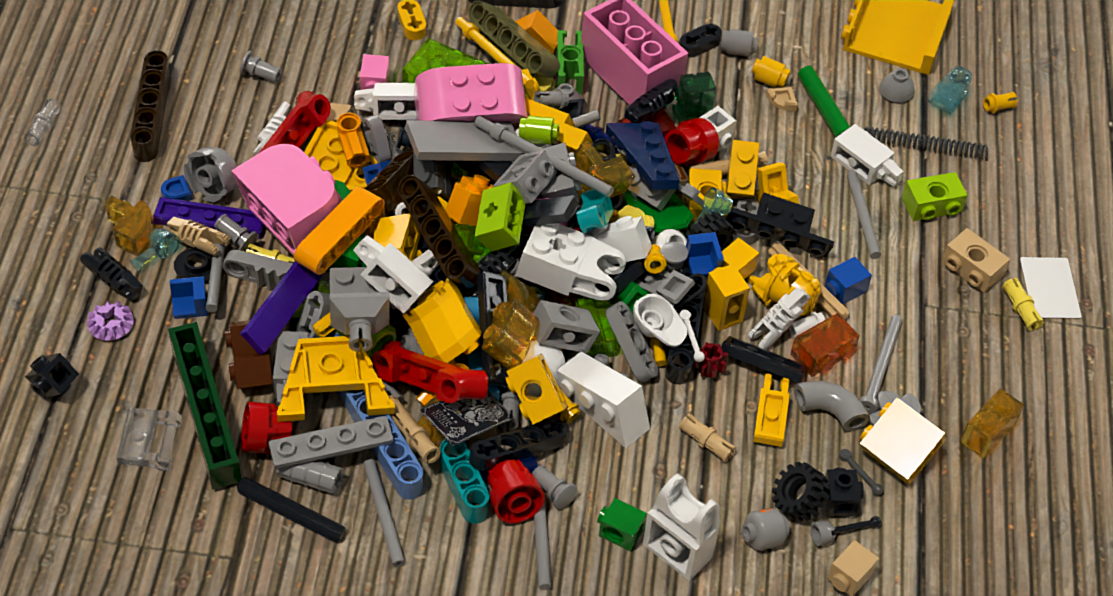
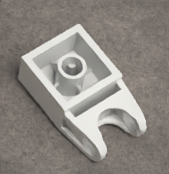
M558 223L534 226L524 248L515 276L567 296L571 292L603 301L609 300L615 295L617 286L609 275L622 273L626 266V258L619 250L580 231ZM614 258L620 265H611L605 259ZM595 284L605 285L609 288V291H600L596 288Z
M677 473L661 489L653 508L648 512L643 545L690 581L713 558L720 528L719 504L713 500H709L707 504L699 502L689 492L685 478Z

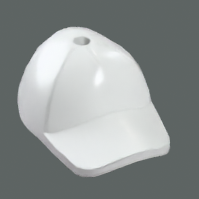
M646 294L638 301L636 300L633 307V318L637 327L645 336L658 338L664 344L674 348L683 343L687 336V327L669 301L657 294Z

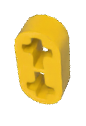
M415 0L400 1L397 5L398 19L404 35L410 40L424 38L426 35V20L419 3Z

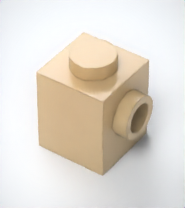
M854 540L832 563L827 579L839 591L846 592L849 596H854L874 574L879 558Z

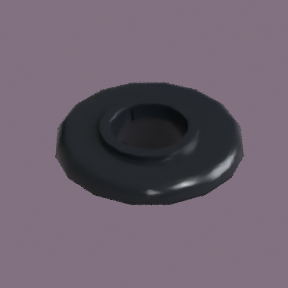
M196 248L184 250L176 257L174 270L179 278L204 276V280L207 282L210 279L213 255ZM192 262L203 263V265L199 267H193L189 264Z

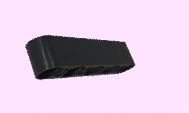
M686 259L682 274L689 277L691 272ZM701 278L693 279L695 284L680 301L701 288L703 283ZM705 289L700 295L675 310L678 315L682 310H688L691 313L690 323L696 340L698 339ZM688 332L683 341L687 344L682 343L675 348L669 346L665 376L673 384L681 385L686 383L691 374L695 352Z

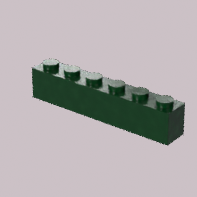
M194 322L169 328L172 352L212 490L239 483L241 481V472L238 457L198 324Z

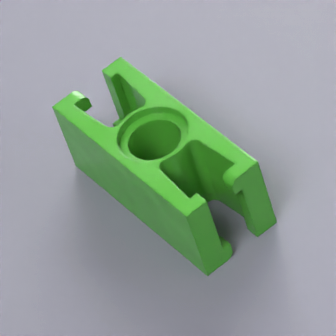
M558 30L556 56L559 60L557 87L565 83V78L576 80L575 90L579 94H583L584 54L583 44L581 43L582 31H576L575 45H564V37H567V31Z

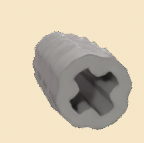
M314 460L278 468L277 476L291 482L303 484L305 487L309 486L319 491L322 490L335 494L343 478V468L331 465L329 462L324 463Z

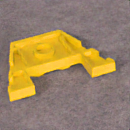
M350 336L298 339L288 379L282 393V400L277 411V422L305 420L303 393L364 390L368 416L394 414L395 404L392 398L388 397L381 378H378L373 363L367 352H363V345L360 340L359 352H356L349 348Z

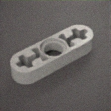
M621 301L607 308L606 316L636 378L641 382H646L657 376V363L642 332L634 321L630 308Z

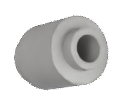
M723 30L720 50L726 51V54L750 57V52L755 53L758 38L753 37V32Z

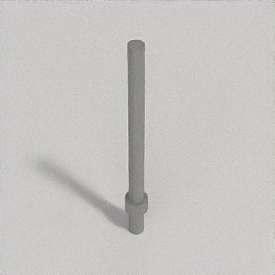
M481 116L475 119V126L490 133V137L499 142L505 141L527 154L543 150L509 132L508 127L500 123L494 124ZM546 151L554 168L607 197L613 194L614 187Z

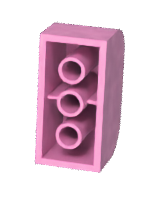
M608 0L583 13L581 43L583 44L585 58L591 68L629 105L668 79L676 80L678 87L684 83L688 52L632 0Z
M495 63L440 67L424 71L415 79L414 100L417 120L475 121L478 116H481L491 122H511L516 132L520 119L527 118L522 70L516 65Z
M279 144L271 146L232 170L247 208L293 256L298 245L342 202L334 186L336 182L328 170H321L319 163L313 156L309 158L300 148L294 145Z

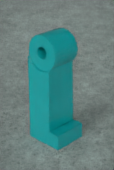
M594 189L581 192L583 204L581 209L576 211L582 233L585 234L594 229L605 228L614 211L610 197Z

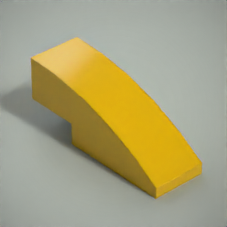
M525 98L526 109L530 116L554 118L555 124H559L558 140H553V143L555 145L566 143L568 153L574 152L576 158L585 161L593 144L588 132L576 128L568 113Z

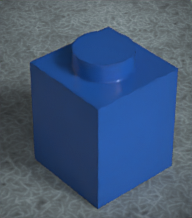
M853 257L829 269L824 287L841 304H845L868 291L872 274L856 257Z

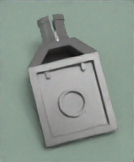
M366 267L330 268L331 327L345 335H350L349 348L351 350L359 352V340H362L363 352L368 351L373 346L372 334H376L389 325V292H379L360 275Z

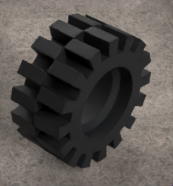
M712 212L711 215L709 213L705 214L704 219L700 217L696 225L693 223L690 226L692 229L687 230L685 233L687 235L685 238L688 239V235L716 232L721 251H723L724 248L730 245L728 242L733 241L735 231L734 227L719 212Z
M795 462V466L792 464L786 466L787 472L782 470L779 473L782 476L780 480L775 479L774 483L778 486L772 488V493L776 495L772 497V500L776 503L777 509L794 520L803 521L805 519L808 521L811 520V514L815 517L820 514L817 510L819 507L821 509L825 508L826 505L822 502L823 500L829 501L830 497L825 492L831 491L830 485L827 484L829 480L823 473L808 463ZM807 483L803 495L795 500L800 487Z

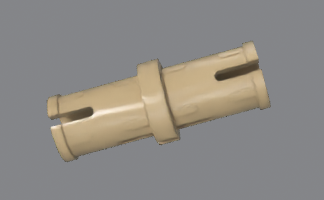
M690 413L681 421L679 429L699 442L698 446L702 449L707 448L725 463L732 458L737 447L720 437L716 429L707 427Z

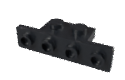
M767 193L762 194L756 215L732 207L725 217L736 230H746L757 234L760 238L782 242L790 248L797 247L808 251L813 256L826 257L834 247V241L810 233L815 209Z

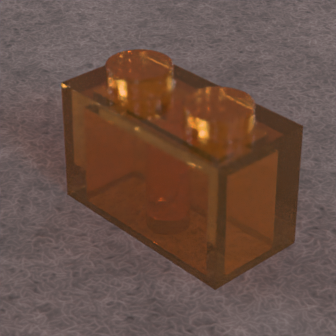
M836 313L796 336L790 355L798 363L806 365L808 367L806 372L813 377L820 372H828L842 359H850L857 351L856 347L860 335L839 313Z

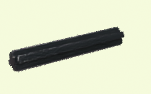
M243 477L237 485L239 494L333 542H340L345 534V527L248 477Z

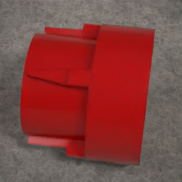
M704 118L683 121L676 129L669 131L665 136V142L672 161L677 163V166L696 165L714 158L719 148L717 131L712 123Z
M247 402L242 421V452L270 454L269 441L291 436L292 421L277 422L278 407H275V404Z
M519 459L517 461H503L489 470L490 502L501 521L506 523L524 522L541 510L545 501L544 492L537 478L529 472L528 468L523 466Z

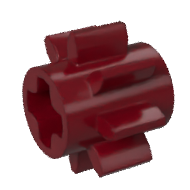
M706 342L703 348L700 349L705 354V359L702 362L694 360L693 368L699 369L700 376L713 377L715 379L719 371L722 373L726 372L729 354L723 353L720 344Z

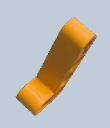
M360 186L356 187L298 245L294 253V261L318 275L323 274L361 234L368 235L372 239L374 238V231L377 229L380 218L385 217L384 200Z

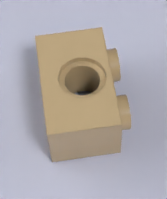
M968 228L947 245L942 259V263L950 270L959 274L983 293L987 292L1005 275L1010 262L1009 257Z

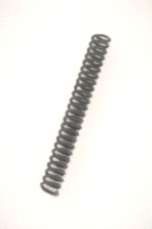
M868 126L864 128V131L867 130L869 134L872 131L874 138L877 132L878 141L882 133V143L885 142L887 135V144L890 143L892 136V145L895 144L897 137V145L899 146L903 135V147L908 136V147H910L912 138L913 148H915L918 139V149L921 147L922 140L923 149L926 148L927 141L929 140L928 150H931L934 140L933 151H936L939 141V152L943 142L944 153L949 143V154L952 151L953 144L954 154H956L960 144L959 155H961L965 144V156L970 145V157L972 156L974 146L975 158L979 148L980 158H982L984 149L986 150L985 159L988 157L987 144L982 145L980 143L977 145L975 142L972 145L971 142L967 144L966 141L962 143L961 140L958 142L955 139L951 141L950 138L946 141V138L941 140L940 137L937 139L935 136L931 138L930 135L925 137L924 134L922 136L917 134L915 137L914 133L910 136L909 132L905 135L904 131L900 134L899 131H896V133L894 130L890 132L889 129L884 131L883 128L879 132L878 127L875 130L873 127L869 129Z

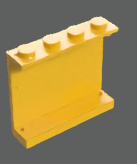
M855 0L854 7L856 10L851 9L847 21L850 25L845 24L841 39L845 40L843 50L929 75L955 0H944L943 4L928 0Z

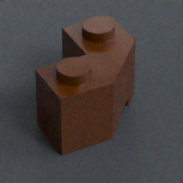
M250 320L230 323V330L225 331L226 347L233 348L234 363L228 364L230 381H236L237 389L273 384L268 349L265 353L258 354L240 334Z

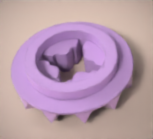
M107 301L103 306L96 305L93 312H88V321L86 323L89 332L95 338L111 341L125 336L131 330L134 318L129 306H122L119 301L115 304ZM114 315L115 320H110L109 323L106 324L105 319H109L111 316Z

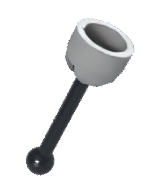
M873 516L868 521L834 527L831 522L821 520L811 523L810 533L814 544L822 546L831 543L836 533L869 526L878 528L881 526L882 521L880 517Z

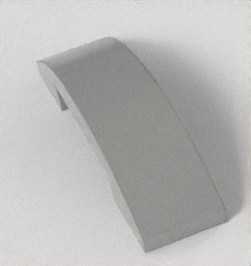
M646 270L633 281L648 294L661 295L671 304H677L695 284L693 279L675 270L671 273L664 270L658 274H652Z

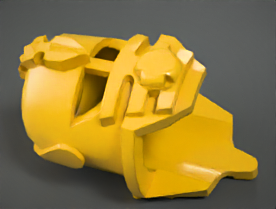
M782 253L774 254L768 259L767 264L770 273H766L760 278L753 275L749 276L748 282L753 284L751 289L758 295L759 299L765 302L766 306L773 302L778 303L785 294L789 295L797 287L804 289L810 295V299L801 308L803 312L799 317L808 316L813 312L821 293L819 280L811 273L800 268V263L795 262L794 258L787 257Z

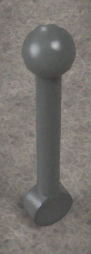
M842 449L839 454L840 460L848 462L857 470V473L872 487L873 494L881 495L884 491L883 486L876 484L851 458L850 450Z

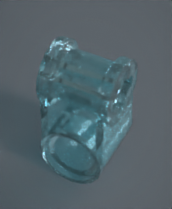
M964 67L951 69L947 76L935 86L928 102L951 115L967 95V86L972 80L971 72Z

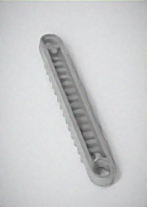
M231 250L227 253L222 267L232 277L257 283V288L267 285L268 291H271L277 286L293 263L245 251ZM325 271L310 292L319 291L330 294V272ZM415 301L411 307H416L418 305ZM389 307V318L394 316L396 322L404 319L402 312L398 308L392 309Z

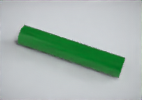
M812 66L803 67L798 72V77L836 138L849 129L850 125Z

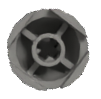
M208 146L187 156L189 158L188 163L184 165L186 181L194 193L199 191L206 196L201 198L202 200L216 202L233 191L237 182L232 170L237 165L227 151L222 148Z

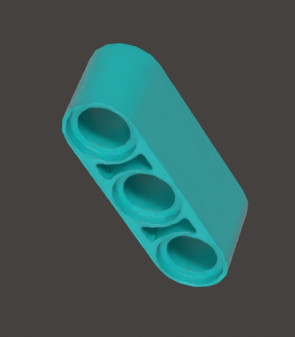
M447 439L443 440L440 445V469L463 518L469 523H481L486 520L489 514L490 496L478 469L469 463L470 452L465 442L452 445ZM472 503H479L480 505H476V506H475V505H471V504H472Z

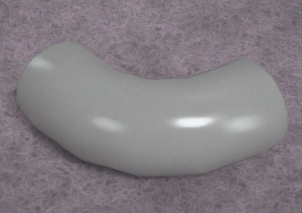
M826 381L802 382L795 385V399L802 412L813 409L829 411L838 418L845 431L858 430L870 421L867 409L857 396L840 385Z

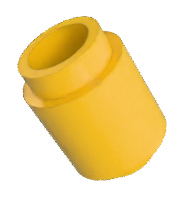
M763 56L761 60L756 59L751 73L755 74V80L777 88V86L780 88L784 87L791 72L790 69L786 68L785 64Z

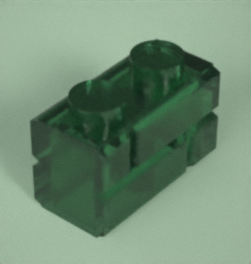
M708 71L696 73V75L693 73L681 75L679 86H675L677 103L672 105L673 118L678 120L679 124L683 121L699 118L712 110L716 91L711 73Z

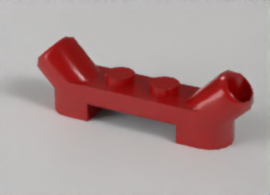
M311 91L301 92L296 97V106L260 152L279 144H290L300 148L313 129L322 126L331 113L329 100L324 95H316Z
M398 341L385 343L381 350L375 352L371 358L373 369L378 378L391 383L400 380L437 393L436 399L447 403H454L463 399L483 400L487 396L488 375L484 370H466L405 349L404 345Z

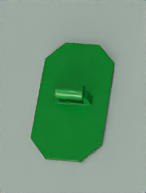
M625 187L622 190L624 206H634L641 209L645 215L652 216L655 222L654 229L656 233H661L667 229L679 230L687 228L694 218V215L675 192L662 211H660Z

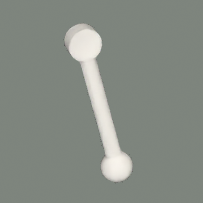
M682 310L679 316L687 327V332L695 352L694 360L702 362L705 359V354L700 351L690 323L691 313L688 310Z

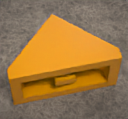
M539 10L515 21L553 54L555 53L558 30Z

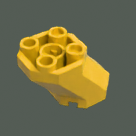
M446 278L445 283L439 281L430 287L416 300L418 304L416 307H410L404 314L402 313L425 356L453 365L455 357L461 353L468 355L479 346L477 341L482 333L480 326L475 321L458 286L449 278Z

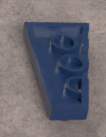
M644 121L642 123L606 124V134L609 137L615 138V145L619 150L624 149L627 160L637 166V172L651 190L679 188L680 180L659 123Z

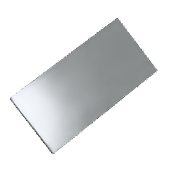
M406 121L405 129L417 160L515 161L520 155L525 154V152L505 141L499 142L491 138L490 133L474 125L475 121ZM492 122L508 127L509 132L516 135L511 122Z

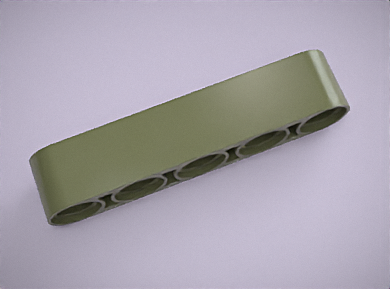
M475 1L471 4L468 10L470 21L524 69H528L531 74L545 78H553L558 73L559 60L499 7L482 1Z

